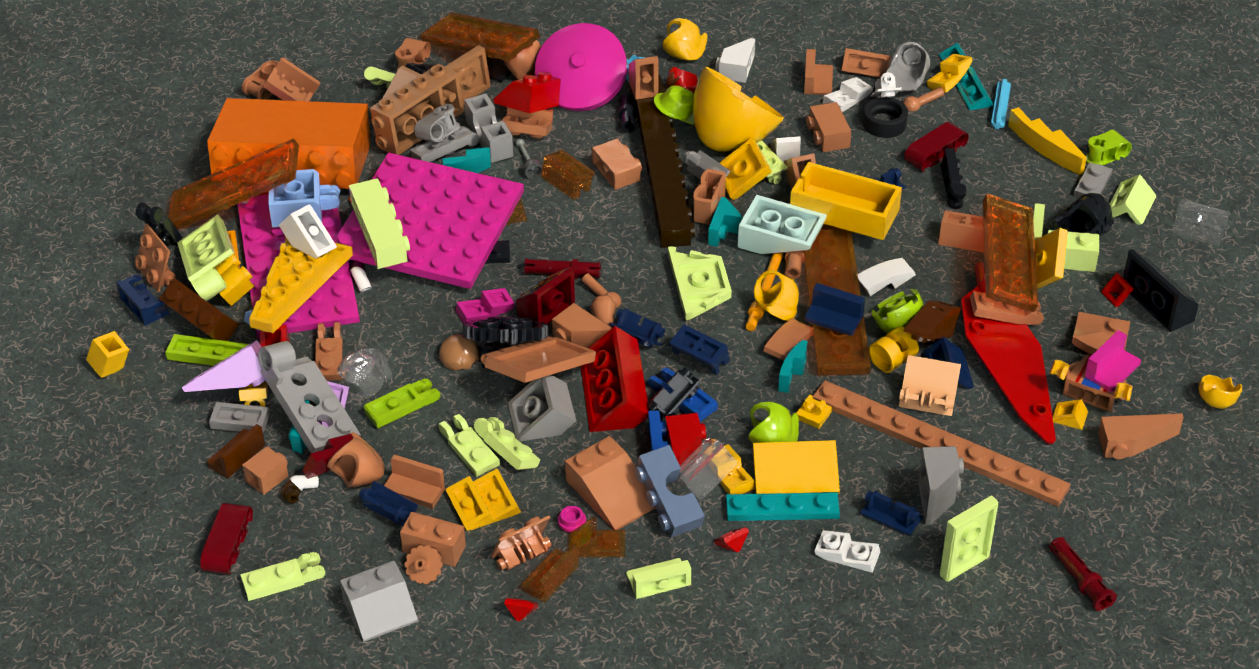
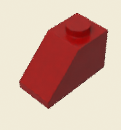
M698 413L665 416L666 439L681 470L702 449V440L706 439V427L704 423H700Z

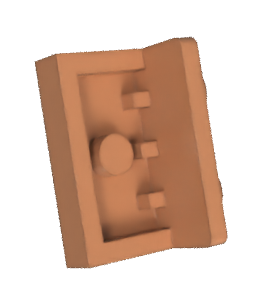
M282 57L270 73L263 87L282 100L310 101L320 82Z

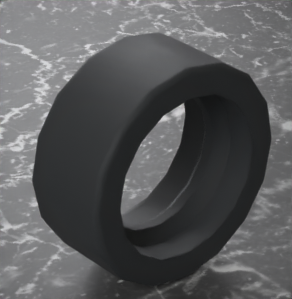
M891 97L874 98L864 106L863 127L868 133L876 137H896L906 129L908 109L901 101ZM890 114L897 119L884 121L875 118L874 115Z

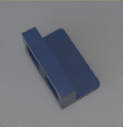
M816 283L813 288L812 305L805 315V321L852 336L864 316L865 298Z
M942 337L924 351L925 357L928 359L961 364L958 383L967 389L974 387L965 354L961 348L945 337Z

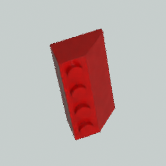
M614 326L588 347V349L596 351L595 361L581 365L590 432L633 429L648 418L649 405L638 340Z

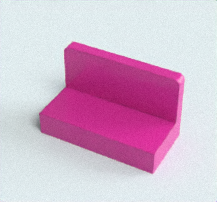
M1119 330L1115 332L1088 358L1085 378L1110 392L1115 390L1116 383H1122L1141 363L1140 358L1124 350L1127 338L1125 333Z

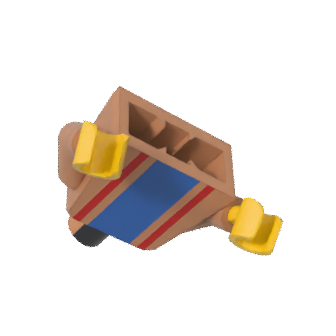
M1085 355L1081 361H1076L1069 365L1063 361L1054 360L1049 373L1065 380L1064 396L1075 400L1082 399L1086 404L1109 412L1113 409L1115 398L1130 401L1133 386L1127 384L1126 379L1122 383H1116L1115 390L1110 392L1085 378L1088 358L1092 355Z

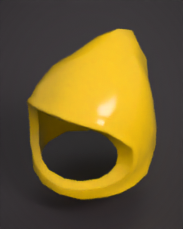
M677 18L667 24L668 36L664 39L662 47L673 58L693 61L702 56L708 36L706 33L700 35L699 28L691 21ZM674 23L678 24L679 28L670 33V26Z
M774 270L762 273L754 285V298L757 304L782 320L789 321L792 318L794 319L797 314L799 290L794 279L788 278ZM775 274L780 278L781 281L768 291H762L761 282L766 276Z

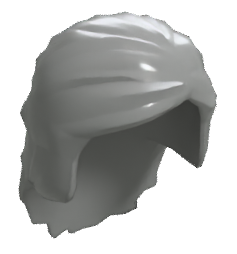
M906 42L894 50L886 73L889 72L894 75L896 88L901 87L899 92L916 91L922 85L930 67L929 55L916 42Z

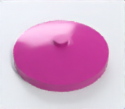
M573 24L558 30L544 42L536 58L535 75H538V72H549L553 77L561 79L558 107L573 111H590L605 105L620 91L627 75V58L622 44L609 30L595 24Z

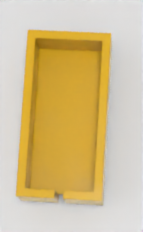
M808 162L791 191L790 204L826 214V220L823 224L884 240L900 210L902 187Z

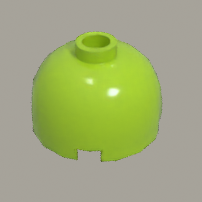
M910 289L912 294L905 295L903 291L896 293L878 304L880 310L877 312L874 309L872 310V316L883 332L888 334L897 327H906L924 307L918 290Z

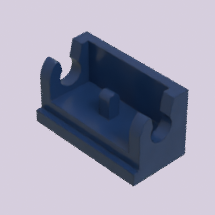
M133 275L123 281H116L120 299L145 326L170 314L169 310L163 306L165 303L160 299L157 300L144 283L132 287L135 282H139L142 279L139 275Z
M684 324L669 342L673 353L679 355L683 352L711 366V370L715 374L720 372V363L726 366L730 361L727 345Z

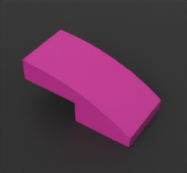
M500 288L482 291L480 299L457 302L455 310L462 322L465 323L471 322V320H485L488 317L506 313L514 308L515 303L507 290Z

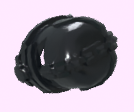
M1087 193L1079 196L1066 210L1057 215L1052 222L1055 224L1054 227L1056 229L1061 226L1062 229L1068 230L1067 232L1099 234L1100 240V235L1103 231L1105 233L1109 232L1114 219L1111 218L1112 210L1110 204L1101 194ZM1085 221L1094 222L1095 227L1086 229Z

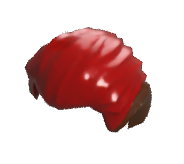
M672 67L668 71L665 81L667 88L674 85L681 86L692 91L694 94L698 78L693 73Z

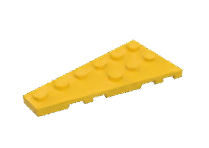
M285 236V242L280 246V254L275 258L267 276V284L261 290V298L256 302L250 315V327L274 333L353 256L352 247L335 243L337 246L335 249L315 259L292 247Z

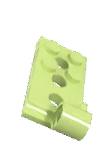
M217 214L177 242L187 277L199 296L206 301H209L227 288L225 281L214 267L235 253L224 221Z

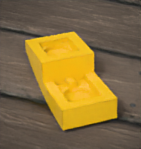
M952 54L940 62L941 72L927 80L928 88L935 90L941 87L945 93L948 92L964 76L972 63V57Z
M729 444L704 453L709 467L727 494H743L755 489L754 479L744 470L741 464V457Z

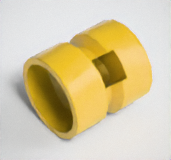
M905 327L895 328L885 337H881L869 346V356L872 363L885 373H890L901 366L902 363L907 362L908 355L916 356L918 354V342L911 339L912 334L904 332Z

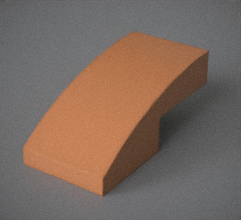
M792 318L776 331L764 346L763 351L784 361L790 351L800 341L808 340L813 335L814 328Z

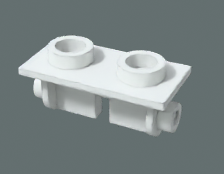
M884 73L882 77L876 80L875 92L870 96L877 98L895 97V94L901 91V87L896 88L895 77L892 73Z

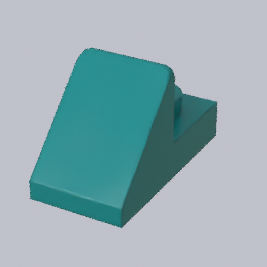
M725 197L720 198L709 226L708 245L718 247L720 240L726 239L727 232L738 233L739 224L743 219V216Z

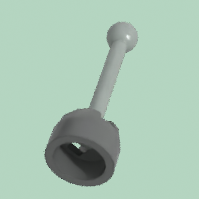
M517 139L515 145L521 149L526 159L523 165L526 177L528 179L534 178L531 176V173L535 172L536 177L542 176L544 168L540 161L534 158L530 159L524 147V140Z

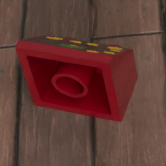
M569 267L553 273L545 280L540 281L535 287L523 293L516 299L517 316L544 322L547 325L551 323L554 317L575 303L574 269Z

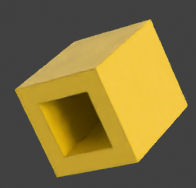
M113 331L92 340L86 360L102 378L124 367L129 348Z

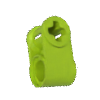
M1109 130L1106 133L1093 136L1088 140L1089 152L1086 154V163L1089 164L1091 162L1103 166L1115 160H1120V157L1128 156L1132 149V144L1115 130Z

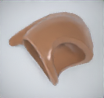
M516 32L511 41L510 48L502 51L505 65L518 80L523 79L525 75H535V63L541 45L529 33ZM517 36H523L528 40V45L525 48H519L516 42Z
M354 432L350 433L354 438L339 449L327 464V467L339 475L349 488L371 484L373 481L381 479L385 471V465L379 454Z

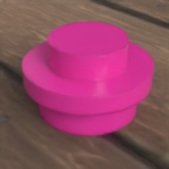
M577 506L565 507L558 516V525L566 532H577L586 524V516Z

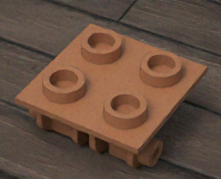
M145 224L143 234L140 237L138 255L135 257V266L143 273L147 282L157 292H160L161 286H168L173 278L176 279L175 274L167 266L171 251L152 228Z
M550 516L542 519L539 517L532 518L524 524L525 527L517 531L514 528L509 529L499 536L500 539L495 545L491 558H499L496 562L500 570L507 569L508 571L520 565L521 562L522 564L525 563L524 553L531 560L533 555L537 557L548 552L551 542L548 537L543 538L542 533L550 520Z

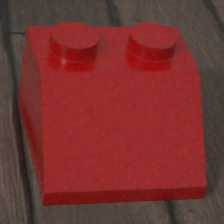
M538 72V75L535 76L525 75L523 79L511 82L494 98L493 103L529 114L559 106L561 79L553 77L549 72Z

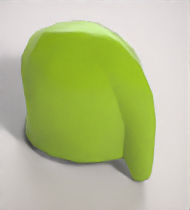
M760 402L750 409L749 414L754 426L749 433V440L752 443L797 442L799 418L796 413L790 415V411L786 407L774 402ZM760 408L765 409L768 413L766 419L762 422L756 420L753 414Z

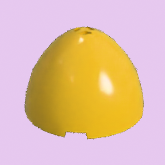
M704 67L693 96V116L698 137L708 148L718 152L735 151L750 138H753L756 142L763 140L782 122L784 117L755 95L753 98H750L741 92L742 86L709 67Z

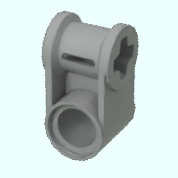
M452 104L439 106L419 120L414 130L416 137L420 140L440 142L450 134L458 131L460 124L456 122L453 113L454 106Z

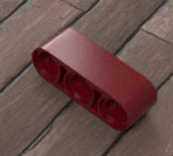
M945 122L909 145L905 151L904 159L922 172H925L924 169L933 167L941 162L940 159L943 158L946 148L955 149L956 152L958 151L956 150L957 148L964 147L968 142L969 135L951 122Z
M222 503L201 554L200 567L202 571L231 575L232 572H229L232 564L235 565L240 553L238 548L240 543H244L249 530L246 529L247 525L253 519V509L251 506Z

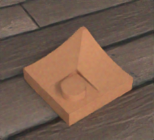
M1078 312L1072 344L1093 355L1118 330L1125 333L1128 337L1130 321Z

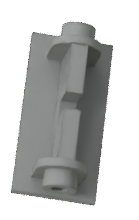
M701 150L698 153L688 151L684 155L685 163L689 165L686 169L700 180L702 174L707 169L725 172L726 177L730 173V170Z

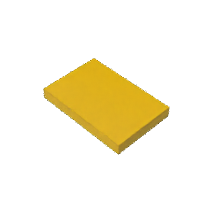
M836 440L753 443L756 494L838 492L839 495Z

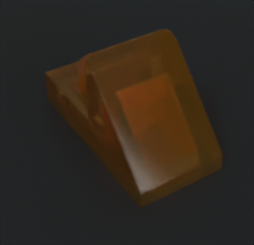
M593 517L569 533L568 558L625 557V530H597V517Z

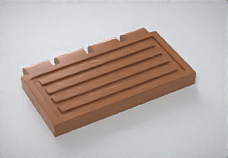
M548 336V338L541 339V341H528L483 354L481 361L485 368L526 383L594 362L596 351L558 337L552 338Z

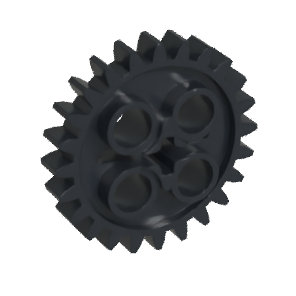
M493 316L488 317L487 320L478 319V321L471 320V322L463 323V337L478 340L481 343L518 345L523 344L524 341L534 342V340L541 341V339L548 338V325L544 322L533 321L530 318Z

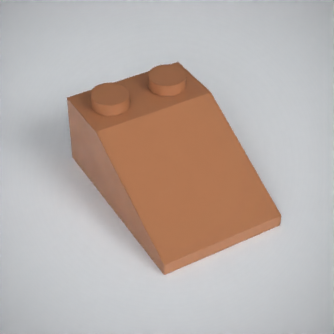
M610 436L565 460L566 482L614 531L655 509V506L651 507L647 500V490L644 484L637 480L635 475L636 466L626 451Z

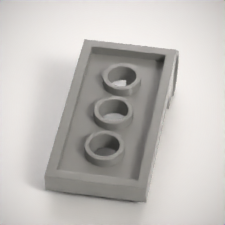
M288 341L264 346L259 349L258 360L262 368L260 372L310 453L322 451L328 439L352 432L361 436L314 361L310 360L308 356L296 359L294 348ZM292 380H299L303 383V386L294 384ZM304 400L313 401L316 406L306 404ZM317 421H324L329 427L320 425Z

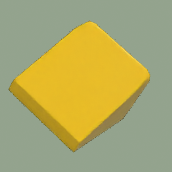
M1082 399L1058 402L1053 414V422L1082 430L1088 414Z

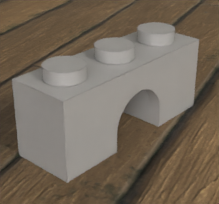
M482 94L464 99L466 122L470 129L478 134L481 147L490 148L491 163L513 157L512 134L504 121L497 122L495 106L488 95Z

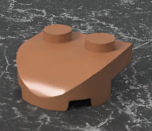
M507 107V115L501 121L505 122L512 135L525 133L530 134L532 138H543L552 130L553 109H545L529 114Z

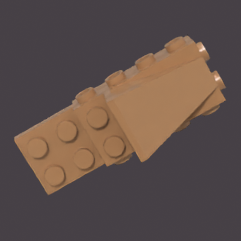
M478 45L447 66L437 64L423 74H419L405 66L399 67L382 100L370 108L371 122L374 126L377 146L389 153L400 155L421 141L415 135V125L437 107L452 104L454 106L453 113L455 118L465 112L464 99L478 96L491 87L485 48Z

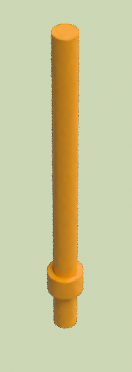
M784 252L773 253L767 271L778 270ZM775 274L768 275L763 279L761 284L762 291L766 292L771 288L776 276ZM756 300L751 303L748 311L749 318L745 326L748 331L756 329L759 319L763 317L765 309L760 307Z

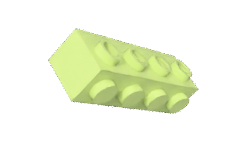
M378 178L349 185L351 205L377 268L380 269L407 262V251H410L409 240L407 236H402V224L400 219H395L396 212L393 203H388L389 196L386 187H381Z

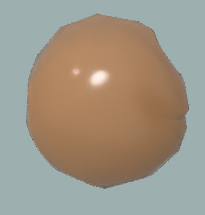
M455 334L445 339L441 344L439 359L447 369L454 371L467 370L471 368L475 361L480 360V351L474 340L466 339V337H463V334Z

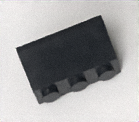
M1133 249L1129 250L1123 278L1134 288L1130 295L1170 332L1194 322L1199 304L1148 258Z

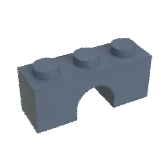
M670 445L640 455L635 467V475L637 480L643 483L647 490L646 496L650 506H655L659 514L658 521L661 529L667 531L672 538L701 527L705 515L693 492L678 496L672 494L667 489L666 485L676 481L681 470Z

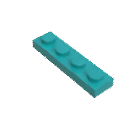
M838 492L726 494L727 521L840 518Z

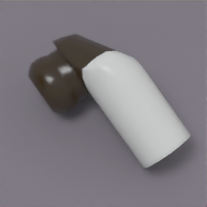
M359 261L353 262L349 267V271L360 293L371 289L365 265Z
M305 475L292 476L282 489V498L290 504L296 503L303 489L318 488V476L307 479Z

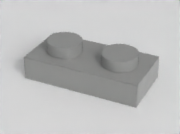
M1089 162L1074 191V196L1079 198V196L1087 193L1102 194L1112 175L1113 169Z
M216 402L209 420L210 428L241 432L243 429L249 431L258 424L262 427L264 433L270 415L269 407Z

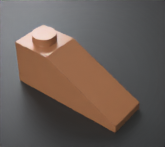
M1183 414L1101 417L1098 436L1104 458L1114 457L1115 459L1132 457L1179 435L1184 418Z

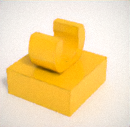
M267 382L255 387L249 384L246 387L239 388L240 401H245L244 405H250L252 401H258L260 406L265 407V399L268 396Z
M809 395L796 414L799 421L820 429L832 413V407L827 405L824 400L820 402L813 399L812 395Z

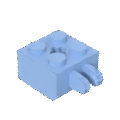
M314 169L270 172L269 210L272 227H279V224L290 214L309 204L322 222V210L337 209L339 207L340 199L338 197L340 189L335 185H320L319 172Z

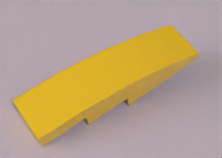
M1019 107L1010 110L1008 126L1024 142L1056 164L1078 175L1084 174L1087 157L1061 129L1052 132L1040 118L1031 121Z

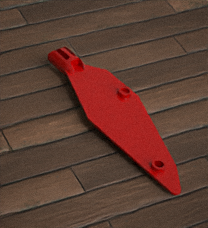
M983 262L977 263L974 269L977 287L961 299L965 337L1020 419L1044 442L1053 444L1056 440L1042 347L1027 324L1020 325L974 316L970 300L973 291L1007 297L1003 291L1000 266L996 265L994 268L993 264L987 263L984 267Z

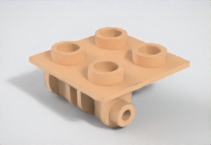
M908 355L900 392L899 407L952 416L961 364Z

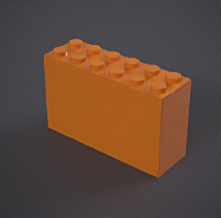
M226 98L207 140L212 183L269 185L270 172L314 169L319 172L320 185H335L338 188L349 189V185L359 182L371 144L368 104Z

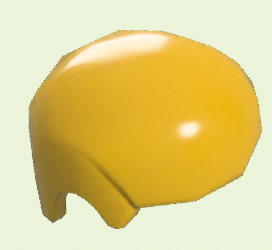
M1206 375L1200 379L1198 390L1201 398L1209 406L1224 409L1236 403L1242 392V384H1238L1235 387L1232 384L1231 377L1221 379L1217 376Z

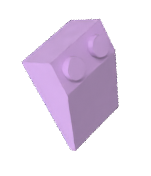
M257 340L188 381L182 389L184 392L246 387L251 383L255 387L265 381L260 372L262 368L258 360V351L261 345Z

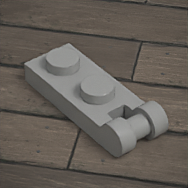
M461 126L458 131L450 134L440 142L427 141L410 149L411 157L433 163L436 159L444 155H451L457 149L466 145L476 146L479 142V136L467 127Z

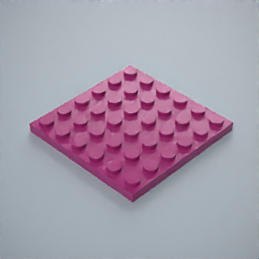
M388 153L372 180L378 178L381 187H386L389 196L388 203H393L395 219H400L403 228L402 236H407L410 251H407V262L384 268L471 289L524 192V184ZM353 209L335 238L334 243L352 247L353 256L349 260L377 266Z

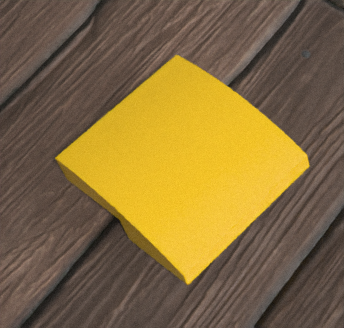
M498 469L489 472L475 481H472L471 477L468 476L445 489L467 531L521 513Z

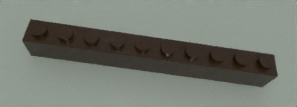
M658 75L659 94L667 90L666 83L662 84L660 75ZM633 94L661 248L691 246V237H695L694 222H690L692 220L691 206H686L689 203L688 191L683 190L685 188V176L680 174L682 173L681 158H677L679 157L678 143H674L676 142L675 128H671L673 127V118L663 114L655 106L654 97L636 100Z

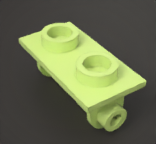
M762 140L756 142L772 170L766 176L768 181L774 184L780 183L782 180L781 171L788 169V167Z

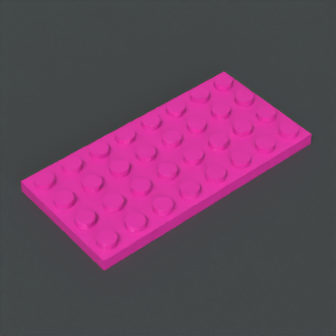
M269 194L249 196V201L246 204L241 203L237 199L246 266L253 276L250 279L254 285L250 290L253 309L256 302L261 298L263 286L267 284V276L273 262L280 254V246L285 242V235L281 228L272 227ZM338 207L337 209L322 210V224L333 241L342 229ZM348 261L282 324L287 325L288 333L318 329L319 323H324L325 327H332L335 322H340L341 325L360 322ZM256 329L257 338H260V331Z

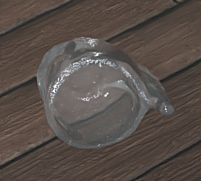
M364 348L348 355L340 362L337 368L339 376L346 380V386L351 382L360 387L361 391L357 394L348 391V395L351 398L358 400L369 398L382 388L385 378L388 380L392 379V372L386 357L376 348Z

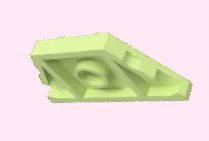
M668 247V257L685 320H690L731 298L732 290L722 256L705 255L692 250L689 255L676 252V247Z

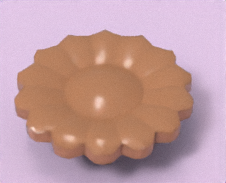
M418 545L417 548L411 549L410 554H407V561L405 562L406 574L410 575L412 581L420 584H429L431 581H436L443 567L441 562L442 556L438 554L436 548H432L430 545Z

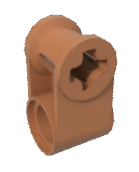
M406 38L403 44L395 51V57L399 65L397 71L399 67L406 66L407 63L423 64L426 61L424 59L430 56V43Z
M267 61L254 73L246 77L242 84V92L245 95L251 94L257 97V99L267 100L271 97L272 93L265 89L263 85L278 61Z

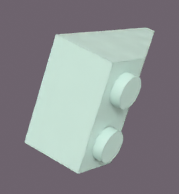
M756 195L739 224L738 248L758 254L810 250L827 215Z

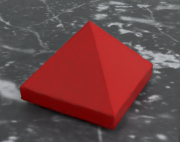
M1116 272L1102 289L1101 293L1115 307H1118L1134 288ZM1110 292L1118 293L1117 299Z
M745 527L734 529L714 539L715 541L713 542L723 548L739 552L749 530Z
M507 598L504 602L516 621L523 620L535 611L539 605L537 602L517 598Z

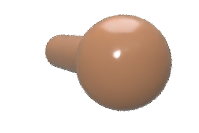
M939 87L917 98L909 96L902 103L905 104L908 111H916L920 109V106L945 94L943 89Z
M589 273L582 278V282L597 296L611 297L616 304V308L621 305V297L615 292H608Z

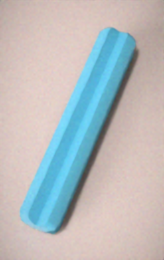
M1007 79L997 83L991 118V126L995 127V129L1005 126L1011 83L1007 82Z

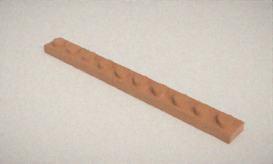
M826 380L813 395V399L821 402V400H824L827 405L832 407V411L920 449L923 447L956 446L958 458H963L965 468L1059 507L1070 489L1071 484Z

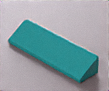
M958 42L938 54L942 61L952 54L966 56ZM970 65L961 78L960 83L956 84L959 93L969 110L993 107L994 103L974 68Z

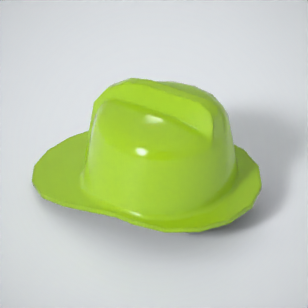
M674 85L669 87L664 93L656 94L654 104L663 114L695 126L693 116L694 94L692 91Z

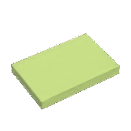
M992 495L947 521L940 576L945 581L949 582L989 558L998 509V501Z

